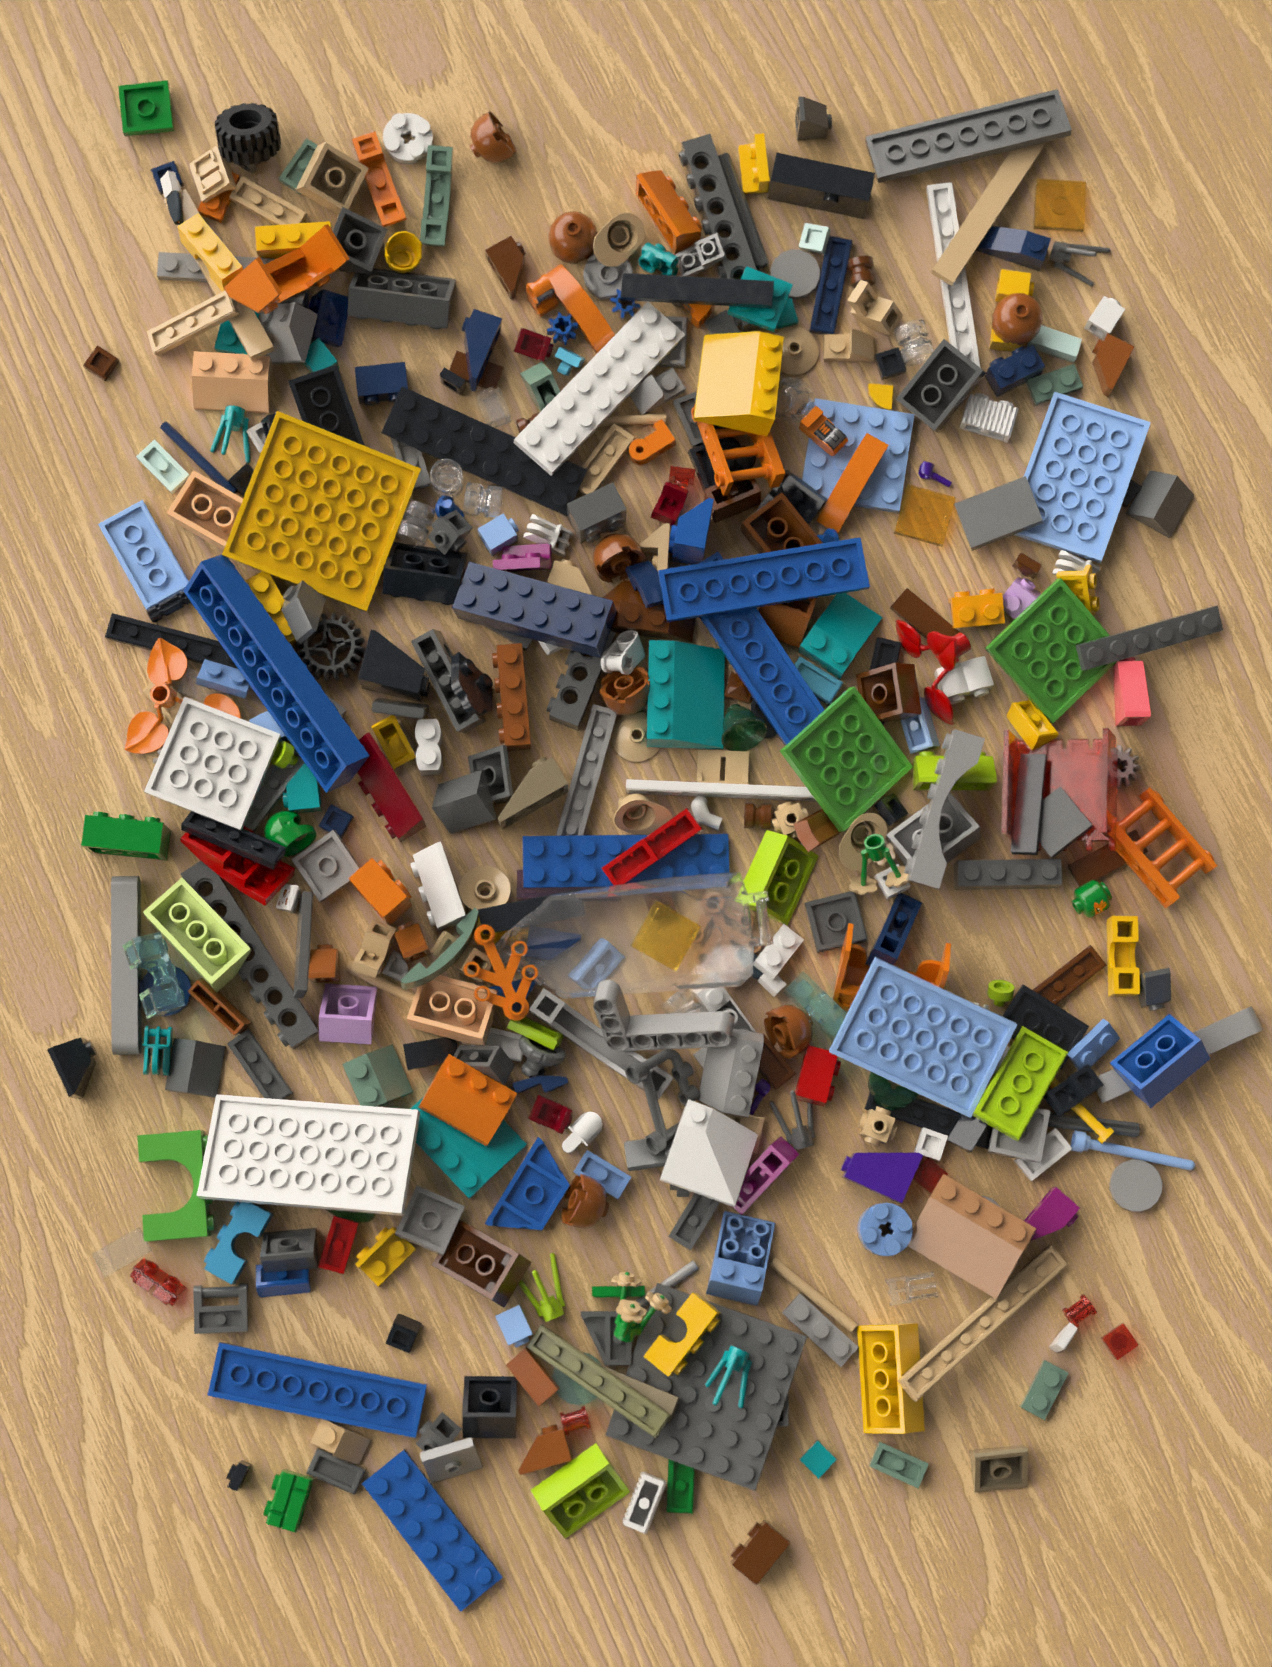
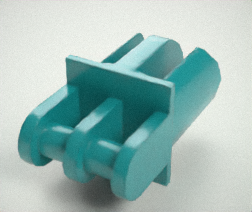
M145 1026L143 1075H149L152 1049L153 1075L160 1074L162 1050H164L163 1075L169 1076L172 1027L161 1029V1026H157L156 1029H150V1026ZM150 1036L156 1037L155 1044H149ZM161 1037H167V1045L161 1044Z

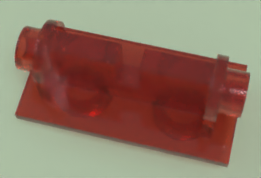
M145 1258L133 1267L134 1270L130 1274V1277L133 1279L132 1282L147 1292L153 1285L157 1287L152 1295L166 1306L168 1304L174 1306L179 1299L178 1296L187 1288L181 1284L178 1278L168 1275L155 1262Z

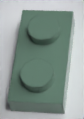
M307 138L279 177V181L300 195L301 193L296 191V188L318 146Z
M1075 364L1034 377L1026 382L1035 406L1052 400L1054 392L1067 395L1083 388Z
M1043 1360L1020 1407L1045 1420L1068 1372Z
M880 1441L869 1463L870 1467L916 1488H919L929 1465L925 1461Z

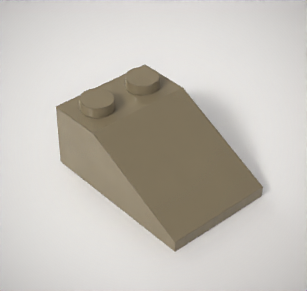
M543 757L532 764L534 768L529 770L498 817L499 826L502 830L569 791L568 783L553 757L548 760L546 757Z

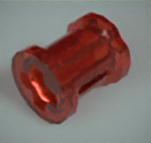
M1084 1294L1079 1296L1080 1300L1072 1306L1062 1309L1067 1320L1077 1328L1080 1327L1079 1323L1088 1316L1097 1314L1096 1309Z
M585 1405L581 1406L580 1410L566 1414L564 1412L559 1413L565 1436L570 1435L571 1431L585 1427L587 1430L591 1429Z

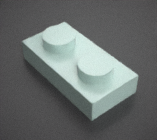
M155 439L136 456L171 494L177 491L190 476Z

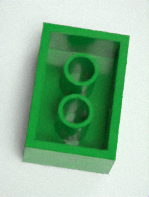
M95 811L93 816L85 815L81 846L90 853L167 861L171 830L164 822H160V818L145 817V821L135 819L133 815L119 814V818H113L108 813Z

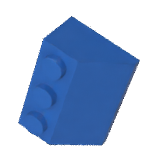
M706 499L679 517L677 526L672 525L668 553L673 554L672 562L694 565L703 561L714 499Z
M1168 1014L1112 1060L1110 1064L1133 1093L1152 1108L1211 1058L1201 1039L1172 1015Z

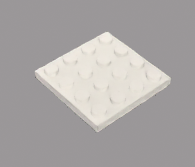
M184 697L144 792L204 817L242 830L277 748L281 734Z

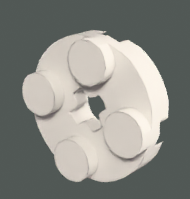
M397 113L392 116L385 126L383 142L385 149L393 160L402 164H413L422 157L425 158L427 156L428 145H433V134L429 122L421 116L412 113ZM406 134H412V137L415 139L414 141L410 140L409 143L406 144L404 143V139L402 138V136Z

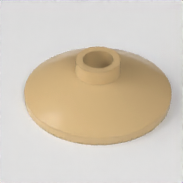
M787 327L775 334L784 337L781 373L797 376L813 368L818 359L819 348L816 339L810 332L800 327ZM797 345L799 350L793 352L790 350V346Z
M637 712L623 715L614 724L611 733L612 745L617 754L625 760L631 762L646 761L659 750V748L646 747L647 713ZM639 731L642 736L640 739H634L632 733Z
M478 866L470 869L462 877L459 884L460 899L471 911L474 908L478 910L506 904L511 893V886L507 876L501 870L492 866ZM482 891H488L490 894L488 896H482L480 893Z

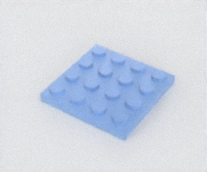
M815 398L814 407L817 406L823 411V415L845 434L848 442L835 456H831L808 438L802 480L828 500L850 459L866 433L889 446L854 506L899 513L914 414Z

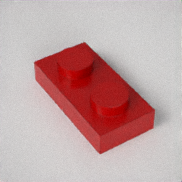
M333 1216L318 1267L345 1274L359 1223Z

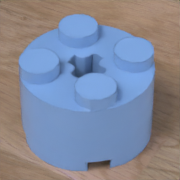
M879 1203L872 1205L861 1214L857 1224V1231L860 1242L866 1250L879 1256H892L900 1253L908 1246L912 1238L913 1227L912 1220L904 1209L892 1203ZM888 1223V1229L891 1230L890 1234L881 1236L882 1230L879 1229V1225Z

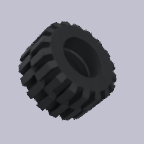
M242 103L241 105H234L229 109H225L222 111V114L217 116L214 124L219 152L222 158H226V161L234 162L236 165H256L270 160V157H274L277 151L280 150L281 139L277 115L271 108H266V105Z

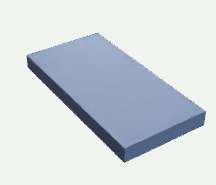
M143 500L98 524L146 611L153 606L158 607V603L175 594H181L180 591L185 589L189 581Z

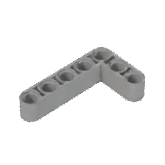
M603 980L598 984L593 1004L605 1042L609 1048L615 1051L724 1047L731 1042L734 1027V1018L731 1014L716 1011L630 1015L621 987L612 980Z

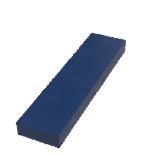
M829 236L809 329L810 333L824 335L834 334L853 240Z

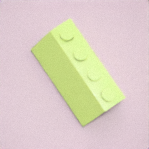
M183 878L179 879L143 912L148 921L216 992L237 975L251 952V948Z

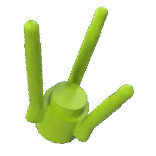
M554 1253L550 1254L557 1299H555L554 1295L548 1297L536 1270H533L532 1274L543 1298L539 1301L540 1304L522 1280L519 1282L523 1292L535 1307L538 1316H543L545 1322L564 1314L562 1307L565 1306V1302L562 1297Z

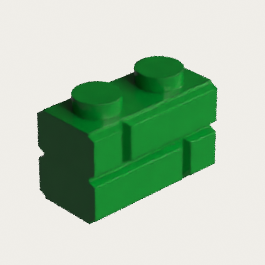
M283 1469L280 1475L276 1474L271 1487L272 1490H275L273 1501H267L263 1516L267 1517L266 1524L297 1533L314 1478Z

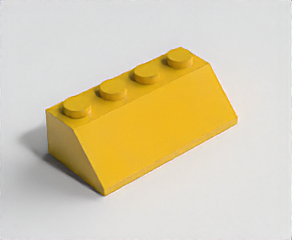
M918 1323L857 1326L863 1432L907 1434L925 1431L923 1396L914 1402L897 1382L898 1379L920 1361Z

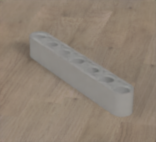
M113 876L111 879L113 1055L141 1054L142 1021L141 1000L139 997V984L141 982V882L139 876Z
M1251 1006L1197 1030L1193 1034L1201 1039L1210 1055L1262 1031L1263 1028ZM1114 1069L1098 1076L1104 1084L1103 1087L1096 1091L1102 1103L1131 1091Z

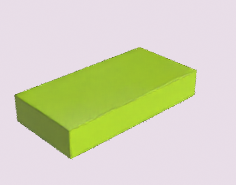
M527 1017L517 1021L510 1020L507 1027L552 1050H555L561 1044L564 1037L563 1034Z

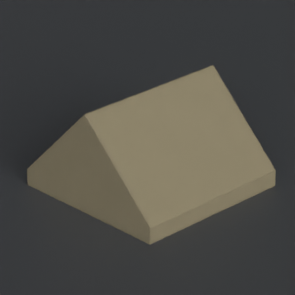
M1015 1445L969 1450L975 1493L1027 1487V1447Z

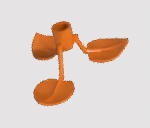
M158 638L154 644L147 665L148 677L155 684L151 689L150 697L156 703L154 708L157 709L158 718L149 711L140 712L133 717L128 726L125 750L131 753L148 754L162 748L169 734V729L161 723L164 719L161 708H170L175 703L181 704L183 699L177 697V693L170 686L172 681H178L183 678L188 669V660L181 649L162 638ZM213 693L205 698V705L241 719L239 707L228 696Z

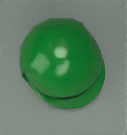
M291 811L275 813L269 818L264 829L266 839L286 847L285 857L296 855L306 849L315 840L317 833L311 825H299L301 816ZM307 834L302 840L294 841L300 836Z

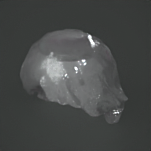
M798 377L782 379L778 387L775 416L779 420L789 423L800 422L815 406L812 387Z

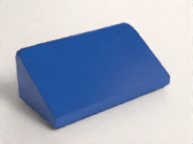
M262 1264L256 1265V1290L258 1297L311 1292L309 1269L265 1273Z

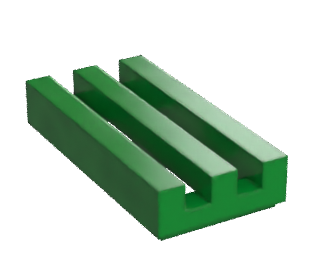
M644 1285L638 1287L628 1286L627 1297H644ZM592 1286L593 1298L621 1297L622 1286Z

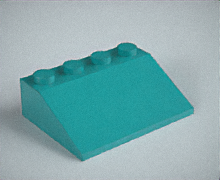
M649 640L648 681H650L647 704L646 747L723 749L725 655L721 649L679 641Z
M422 1099L411 1108V1110H418L420 1112L416 1143L469 1199L527 1145L504 1119L489 1144L485 1146L420 1109L419 1105Z

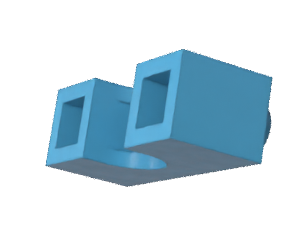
M235 1203L230 1212V1215L233 1217L228 1226L223 1225L217 1236V1239L220 1240L215 1249L211 1248L204 1259V1262L207 1263L204 1270L231 1285L237 1282L248 1260L236 1253L234 1246L236 1238L244 1232L261 1237L274 1215L255 1203Z

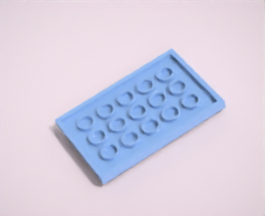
M1054 392L1024 474L1044 523L1017 533L1015 536L1101 563L1151 422Z
M875 957L829 1052L971 1118L1017 1024Z

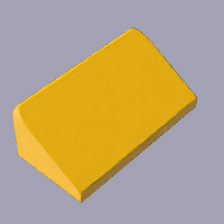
M1030 700L1011 704L1006 717L1031 750L1037 749L1058 737L1059 733Z

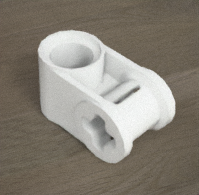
M628 630L619 634L612 645L603 653L601 668L605 673L619 671L624 675H629L637 664L644 659L645 651L638 632Z

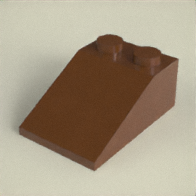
M459 1220L444 1256L438 1254L432 1265L505 1308L531 1261Z

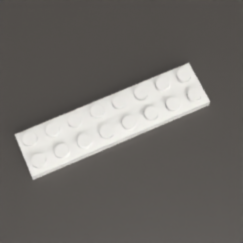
M647 302L514 439L513 443L552 476L685 337V333L652 304Z

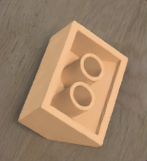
M194 351L192 367L193 408L225 411L226 406L231 405L245 409V412L269 414L273 363L270 356L264 355L251 361L248 354Z
M440 975L432 981L417 987L407 1020L410 1028L472 1045L485 1046L492 1026L495 1005L486 1001L479 1002L474 998V990L479 985ZM489 988L491 993L498 994V990ZM479 989L477 995L479 998L484 999L487 993L484 989Z

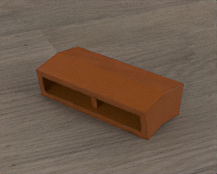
M823 809L793 824L798 839L808 852L841 833Z
M203 978L198 979L188 990L234 1036L243 1033L252 1024L219 991L216 992ZM201 988L204 989L218 1003V1005L215 1006L199 990ZM225 1009L240 1024L239 1027L224 1015L221 1010Z

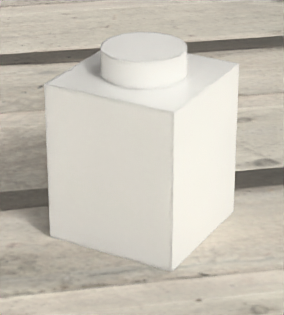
M1104 296L1084 329L1104 340L1107 333L1110 334L1125 308L1121 307L1122 305L1113 298L1108 299Z

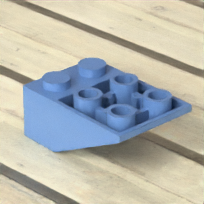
M724 1211L706 1294L755 1306L758 1305L763 1290L775 1222Z

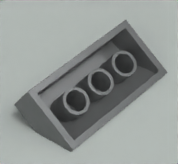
M373 268L370 274L354 273L349 286L348 315L355 316L358 319H379L386 323L393 321L403 322L409 326L426 325L433 329L448 328L456 279L400 273Z

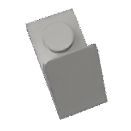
M672 367L655 378L652 375L648 376L629 396L641 415H644L685 392L686 388Z

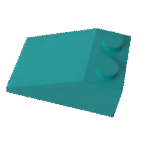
M847 593L837 594L803 640L798 652L840 680L883 617Z

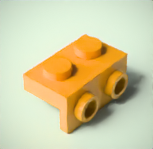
M995 589L979 590L980 595L970 596V591L955 592V597L948 598L949 604L951 603L953 628L1004 624L1002 593H995Z

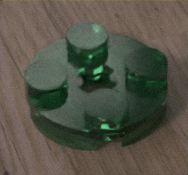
M873 1072L869 1074V1091L871 1090L876 1103L886 1109L898 1110L906 1107L918 1096V1093L903 1086H897L896 1089H892L888 1079Z

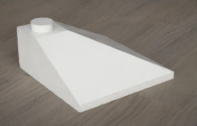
M688 1100L680 1118L660 1181L735 1207L758 1134L711 1107Z

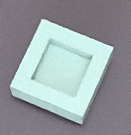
M805 223L799 248L805 251L825 254L831 231L830 228Z

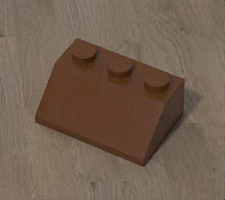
M780 493L741 524L740 531L759 554L822 544V541L783 493Z

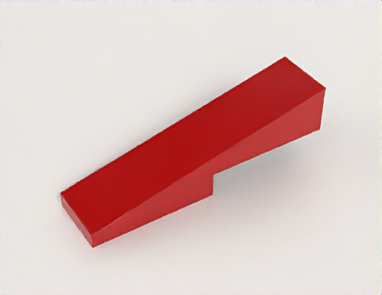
M686 808L602 867V870L614 887L618 889L703 830V828L690 810Z

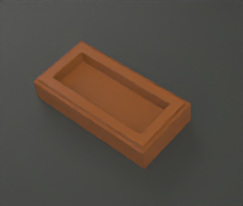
M524 1348L506 1364L507 1368L538 1407L542 1406L560 1390L556 1382L528 1348Z

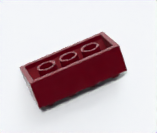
M368 732L359 739L370 756L357 772L362 780L358 782V785L365 796L371 794L375 801L371 806L378 817L384 815L389 823L384 827L391 838L397 837L401 843L427 826L371 733Z

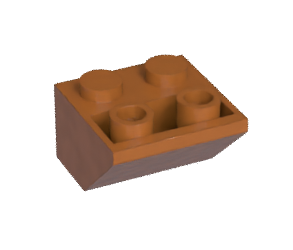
M817 598L759 607L758 611L779 642L799 649Z

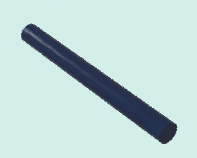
M167 421L160 426V429L215 483L234 494L238 492Z

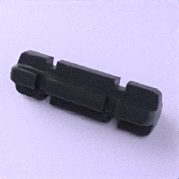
M182 590L180 591L181 594H175L158 603V607L153 606L149 608L147 614L150 620L155 623L163 619V615L168 616L184 607L183 604L186 603L188 605L191 602Z

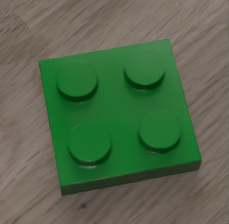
M168 80L118 86L124 137L174 131Z

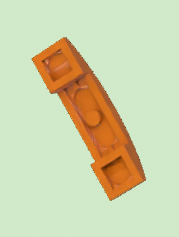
M376 132L353 138L352 142L359 163L369 168L364 178L382 227L407 220Z
M560 264L545 275L555 289V298L571 314L572 319L583 332L584 338L597 354L615 334L585 290L570 272Z
M866 433L816 522L836 530L837 534L840 532L874 469L887 450L888 444Z

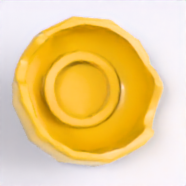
M407 231L396 232L386 243L384 250L386 263L396 272L407 273L413 271L422 259L421 241L413 233Z

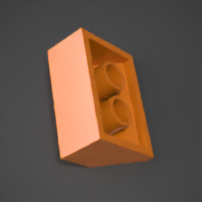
M662 170L640 173L636 175V196L673 253L677 254L693 245L694 242L699 241L702 226L697 217L694 216L692 218L688 212L689 206L684 197H679L675 192L676 186L671 177H666Z
M449 1054L437 1071L419 1108L487 1146L506 1116L517 1093Z

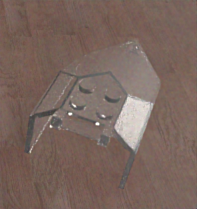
M731 872L661 878L550 895L537 909L530 912L495 943V947L501 960L507 966L512 953L511 946L516 941H523L528 947L581 938V940L568 949H528L527 953L521 957L516 970L517 973L521 974L524 966L534 965L538 970V976L532 981L540 986L542 984L556 991V995L564 999L593 997L596 995L598 984L603 980H612L618 983L623 994L741 986L753 975L754 947L774 944L773 935H770L766 903L769 900L768 892L747 893L741 873ZM749 903H756L759 937H753ZM516 944L515 951L521 954L524 948L521 944ZM527 968L525 975L529 978L533 977V969Z

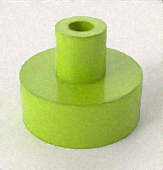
M285 741L279 742L271 763L282 769L288 764L294 766L298 761V756L294 755L293 745Z
M1005 980L989 982L987 995L990 999L994 1000L995 1006L1002 1007L1004 1002L1013 999L1014 985Z

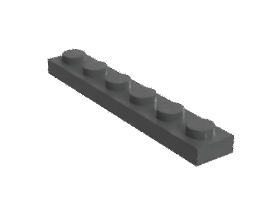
M1211 606L1075 646L1081 670H1088L1223 631L1218 606Z

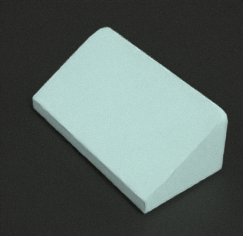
M1041 326L1038 335L1026 347L1034 345L1037 351L1074 363L1082 339Z

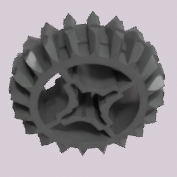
M323 613L321 614L322 621L318 623L317 630L301 644L296 642L297 647L303 648L296 653L299 657H304L301 660L307 666L310 673L315 671L314 677L316 679L321 678L324 673L326 682H329L331 675H334L335 680L339 681V673L343 672L347 678L349 677L348 668L352 671L357 670L356 665L353 663L354 661L362 663V657L357 654L365 653V648L359 646L365 643L363 637H358L361 634L360 628L353 629L355 626L353 620L345 624L347 618L345 615H342L339 621H337L336 613H332L331 619L327 620L326 614ZM331 629L343 631L350 639L335 638L331 633ZM323 631L322 640L314 644V647H310L314 637ZM328 637L330 638L333 645L337 646L336 648L333 647V658L328 649L325 648L328 647ZM351 647L346 659L338 664L339 654ZM317 654L318 657H327L330 666L317 663L311 655Z

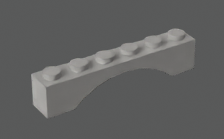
M956 729L952 730L951 734H946L942 746L943 749H946L943 759L939 758L935 768V774H938L936 784L931 783L927 798L931 799L928 809L924 808L919 823L923 824L921 833H916L913 840L912 848L916 850L913 859L909 858L904 870V873L908 874L906 880L934 889L940 888L947 865L939 838V821L942 807L955 782L967 770L978 764L985 738Z
M546 989L542 990L529 1009L530 1013L627 1080L625 1066L633 1061L642 1063L647 1060L634 1051H615L609 1048L605 1042L602 1030ZM656 1066L650 1070L659 1100L674 1077ZM642 1081L638 1084H635L637 1087L644 1091Z

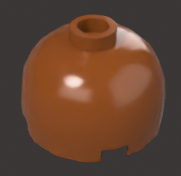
M491 111L480 116L471 127L470 137L473 143L470 145V148L477 158L482 156L487 162L501 163L511 158L517 151L508 133L505 134L501 128L503 127L502 123Z
M571 211L561 214L551 224L548 235L549 245L553 254L561 261L571 264L589 259L594 253L593 244L597 235V228L591 218L584 213Z
M1012 293L1005 296L996 305L992 315V328L996 336L1008 344L1010 342L1024 345L1031 342L1038 335L1043 323V311L1039 302L1025 293Z
M609 534L594 549L593 564L602 581L609 583L612 582L611 578L619 576L620 581L629 578L625 570L626 566L641 563L642 559H645V555L639 544L631 536L626 534Z
M636 666L629 675H624L619 671L608 673L602 679V688L600 689L602 699L608 708L620 715H630L642 710L648 704L650 689L648 673L639 666Z
M782 1005L766 1012L765 1015H768L764 1019L766 1033L773 1046L776 1045V1042L782 1049L779 1051L782 1056L787 1059L793 1058L807 1049L813 1036V1021L808 1013L794 1005Z
M583 1174L576 1176L571 1182L564 1198L569 1199L567 1208L562 1207V1222L572 1227L589 1228L599 1222L601 1217L604 1218L608 1213L609 1203L606 1202L607 1194L603 1185L592 1177Z

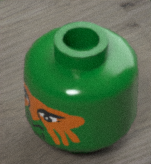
M1091 880L1074 890V900L1071 902L1078 914L1083 913L1086 917L1092 918L1110 907L1112 896L1104 882L1099 883L1096 880Z

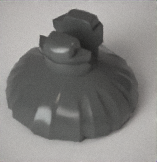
M523 1035L519 1040L521 1052L527 1057L526 1063L521 1068L522 1073L529 1078L543 1076L546 1066L560 1065L566 1058L565 1050L560 1045L555 1050H552Z

